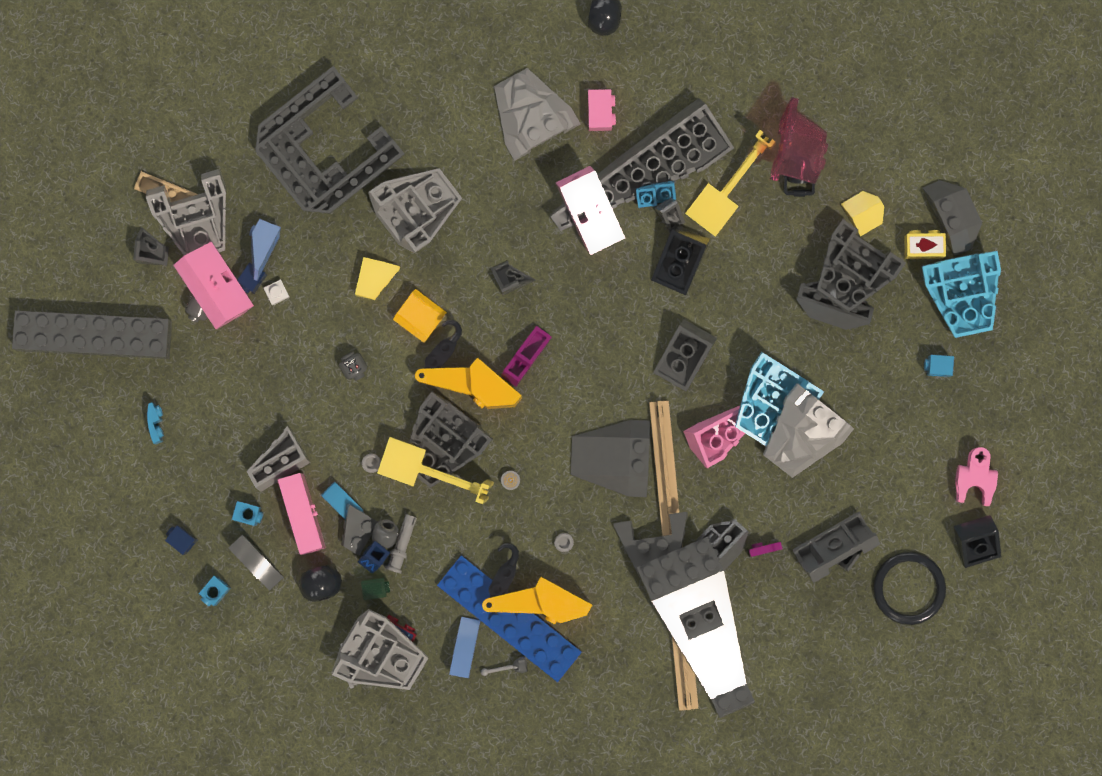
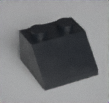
M991 515L954 526L955 539L965 568L1002 557L999 530Z

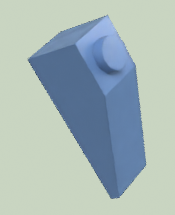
M259 219L256 225L252 226L249 233L252 236L253 276L256 281H258L279 240L281 227Z

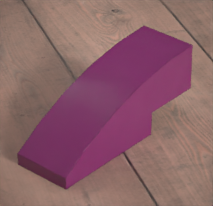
M536 326L503 370L501 377L517 387L552 336Z

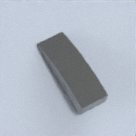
M241 535L228 547L268 590H271L284 578L245 535Z

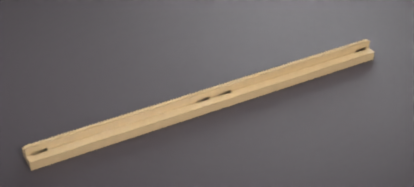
M669 401L649 402L661 530L662 536L672 534L669 514L679 513ZM672 637L679 710L698 709L695 674Z

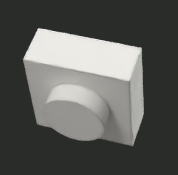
M282 280L264 287L272 306L289 298Z

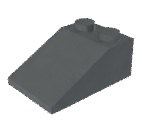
M684 319L678 326L653 373L687 392L717 338Z

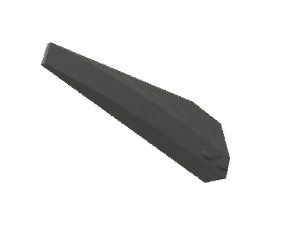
M698 98L598 173L597 177L611 208L614 209L617 205L637 199L636 188L661 182L676 181L678 179L682 180L689 177L688 174L694 171L699 173L734 149V146L707 105ZM565 202L549 215L560 231L575 225ZM584 212L577 214L579 221L586 218Z

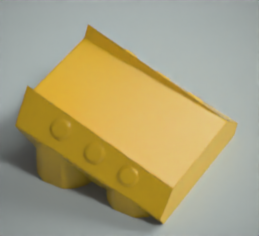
M415 289L396 313L393 320L425 343L447 312Z

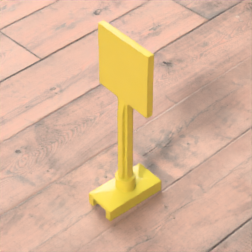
M761 130L755 136L758 141L753 146L754 149L723 190L719 192L708 183L685 213L715 237L739 207L727 196L758 155L762 154L766 148L772 149L776 144L773 139L770 143H767L768 137L762 139L763 132Z
M389 437L377 472L378 474L414 486L417 475L420 472L469 490L470 493L477 495L475 502L484 504L489 499V496H487L488 490L486 489L493 486V481L486 480L482 484L472 483L422 465L426 452L425 449Z

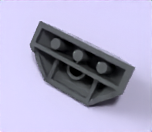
M941 180L923 187L922 189L942 232L945 233L946 241L953 256L955 257L971 250L981 228L982 221L967 188Z
M819 281L807 284L801 283L796 300L809 318L845 330L870 324L874 307L869 305L866 300L847 313L816 291Z
M733 519L711 524L696 541L708 537L725 571L741 554L749 532Z

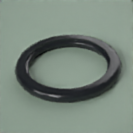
M903 552L888 558L880 566L874 578L873 592L875 601L885 616L900 624L915 625L930 620L940 610L946 596V583L941 569L929 557L916 552ZM910 561L922 564L929 569L936 581L937 589L933 603L927 610L917 615H903L896 612L888 605L883 594L885 576L891 568L902 562Z

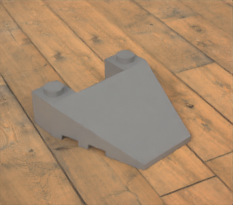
M220 169L201 174L205 193L178 201H170L165 185L146 190V199L153 217L158 220L164 231L169 234L184 256L210 242L213 243L218 252L225 251L226 185Z

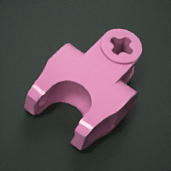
M972 449L968 455L967 466L958 465L955 479L956 502L964 503L967 490L972 486H976L982 492V506H990L997 486L998 472L997 470L989 469L990 453L987 449ZM980 453V456H983V460H979L978 462V459L975 458V455H978Z

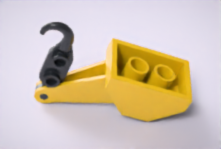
M446 320L443 322V327L448 324L453 325L455 333L440 341L426 357L425 367L417 370L415 373L416 380L419 383L471 395L474 397L473 402L481 409L484 406L487 409L515 407L522 399V395L480 359L477 358L469 368H441L454 353L457 341L462 335L461 325L457 321Z
M504 543L499 546L498 552L504 548H509L512 551V556L499 568L489 586L490 597L482 603V607L486 612L546 615L545 620L556 624V622L563 623L588 614L592 604L542 577L534 588L506 594L516 574L519 550L512 543Z

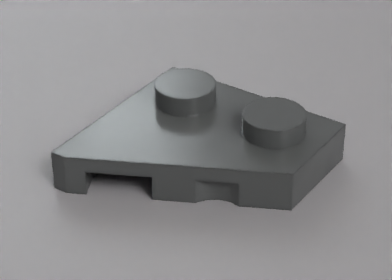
M347 504L346 521H344V534L342 535L341 545L360 555L372 536L377 521L352 505Z

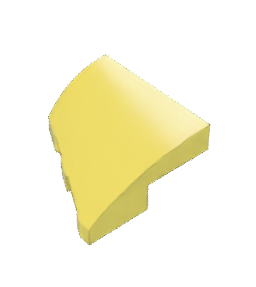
M363 257L355 295L375 300L393 276L400 270V266Z

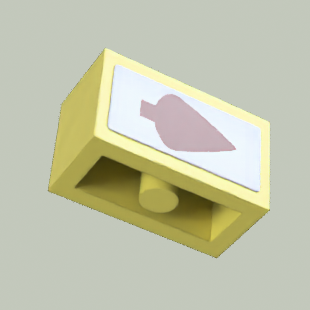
M913 230L904 236L905 259H943L946 257L945 233H940L939 230L928 231V234H921V231Z

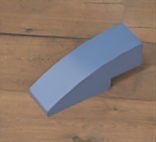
M461 617L449 675L469 678L480 620Z

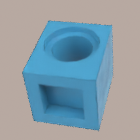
M930 355L924 361V371H927L928 376L951 377L953 376L954 356Z
M237 501L232 520L257 526V523L262 521L263 512H261V507ZM247 509L253 511V517L249 520L244 517V512Z
M213 576L199 594L202 596L201 600L206 605L210 606L212 604L216 606L231 588L219 577ZM212 587L218 589V596L212 598L209 594V590Z

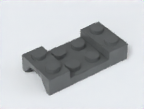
M857 512L794 548L793 553L809 578L815 583L830 574L828 568L860 550L865 554L879 546L880 542L876 533H873L867 526L860 512Z

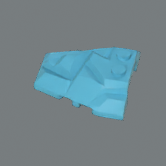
M998 251L971 254L921 266L925 286L954 338L993 330L996 310L995 300L996 294H998L997 285L1001 273Z
M761 352L750 369L735 427L766 446L771 433L775 431L778 423L776 421L777 417L782 413L784 399L796 384H799L818 400L824 391Z

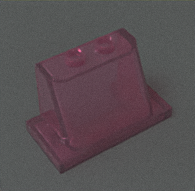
M791 97L780 118L778 134H781L778 154L772 164L770 179L777 181L782 174L815 184L826 162L823 156L828 149V144L826 143L827 131L797 111L799 99Z

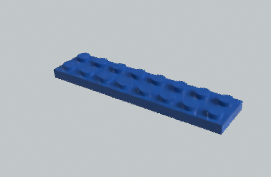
M461 555L437 586L556 682H559L582 652L534 613L486 612L482 607V603L490 597L489 586L493 580Z

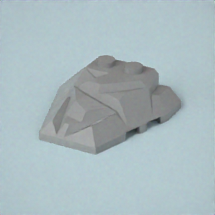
M528 68L494 86L505 145L514 161L530 153L532 148L561 132L565 134L581 125L572 108Z
M796 384L784 399L782 413L777 417L776 421L778 423L775 431L770 435L763 455L793 478L843 444L854 428L807 390Z

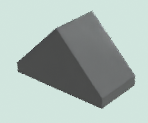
M669 198L654 207L669 233L675 224L681 226L685 223L676 200Z

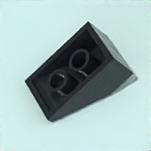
M675 224L670 232L651 281L687 295L710 239Z

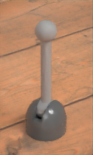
M525 656L515 659L513 665L488 670L483 668L481 675L486 676L488 673L514 669L518 673L528 672Z

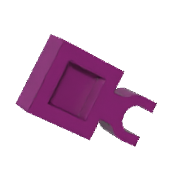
M761 542L751 545L752 549H749L748 553L749 557L782 550L781 542L763 546Z

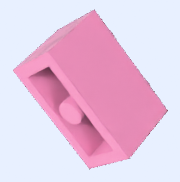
M611 89L588 90L589 131H612V125H616L615 114H612V106H615V95H611Z

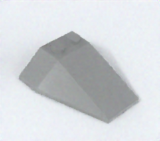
M440 168L385 181L368 192L376 216L398 245L413 253H416L431 242L462 199Z
M368 609L357 618L340 647L331 674L349 683L410 690L427 662L428 656L387 617Z

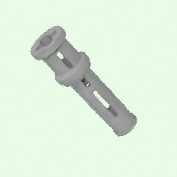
M405 514L396 545L390 551L391 557L385 569L399 574L402 573L401 567L404 559L407 558V553L405 552L417 520L416 517Z

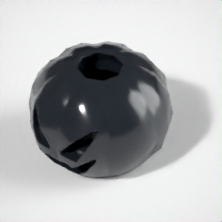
M592 0L588 19V27L592 32L600 36H608L618 29L622 12L620 0Z
M331 565L308 570L302 573L300 577L299 590L304 598L312 602L332 598L340 591L342 584L341 574Z

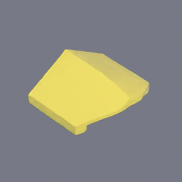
M862 191L841 203L853 226L858 229L859 236L866 234L883 223L884 205L879 197Z

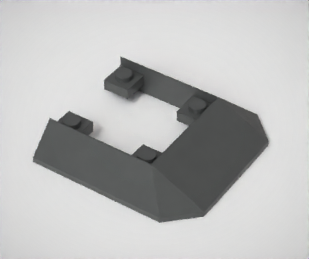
M334 66L258 125L255 152L300 208L308 212L331 214L405 155L382 126L367 137V140L377 152L348 175L337 161L321 173L299 146L314 134L304 122V119L331 97L337 101L343 110L358 99V96Z

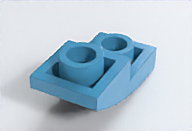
M674 181L636 188L638 208L657 206V203H662L669 198L676 200Z
M151 402L148 404L147 411L148 428L153 444L157 445L163 442L162 437L164 433L160 426H156L157 423L163 421L161 418L163 412L159 405L156 406L155 403Z
M335 482L321 494L330 506L345 520L347 504L363 512V509Z

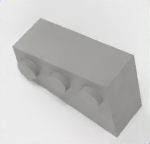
M287 426L279 438L273 441L270 448L248 469L247 473L255 488L262 492L277 483L278 479L289 476L309 464L310 461L293 431Z

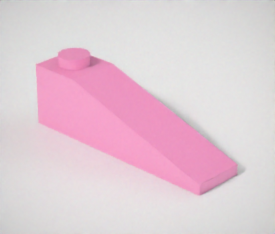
M740 406L699 422L683 431L690 449L706 468L723 460L727 456V452L733 446H736L740 438L745 434L735 427Z

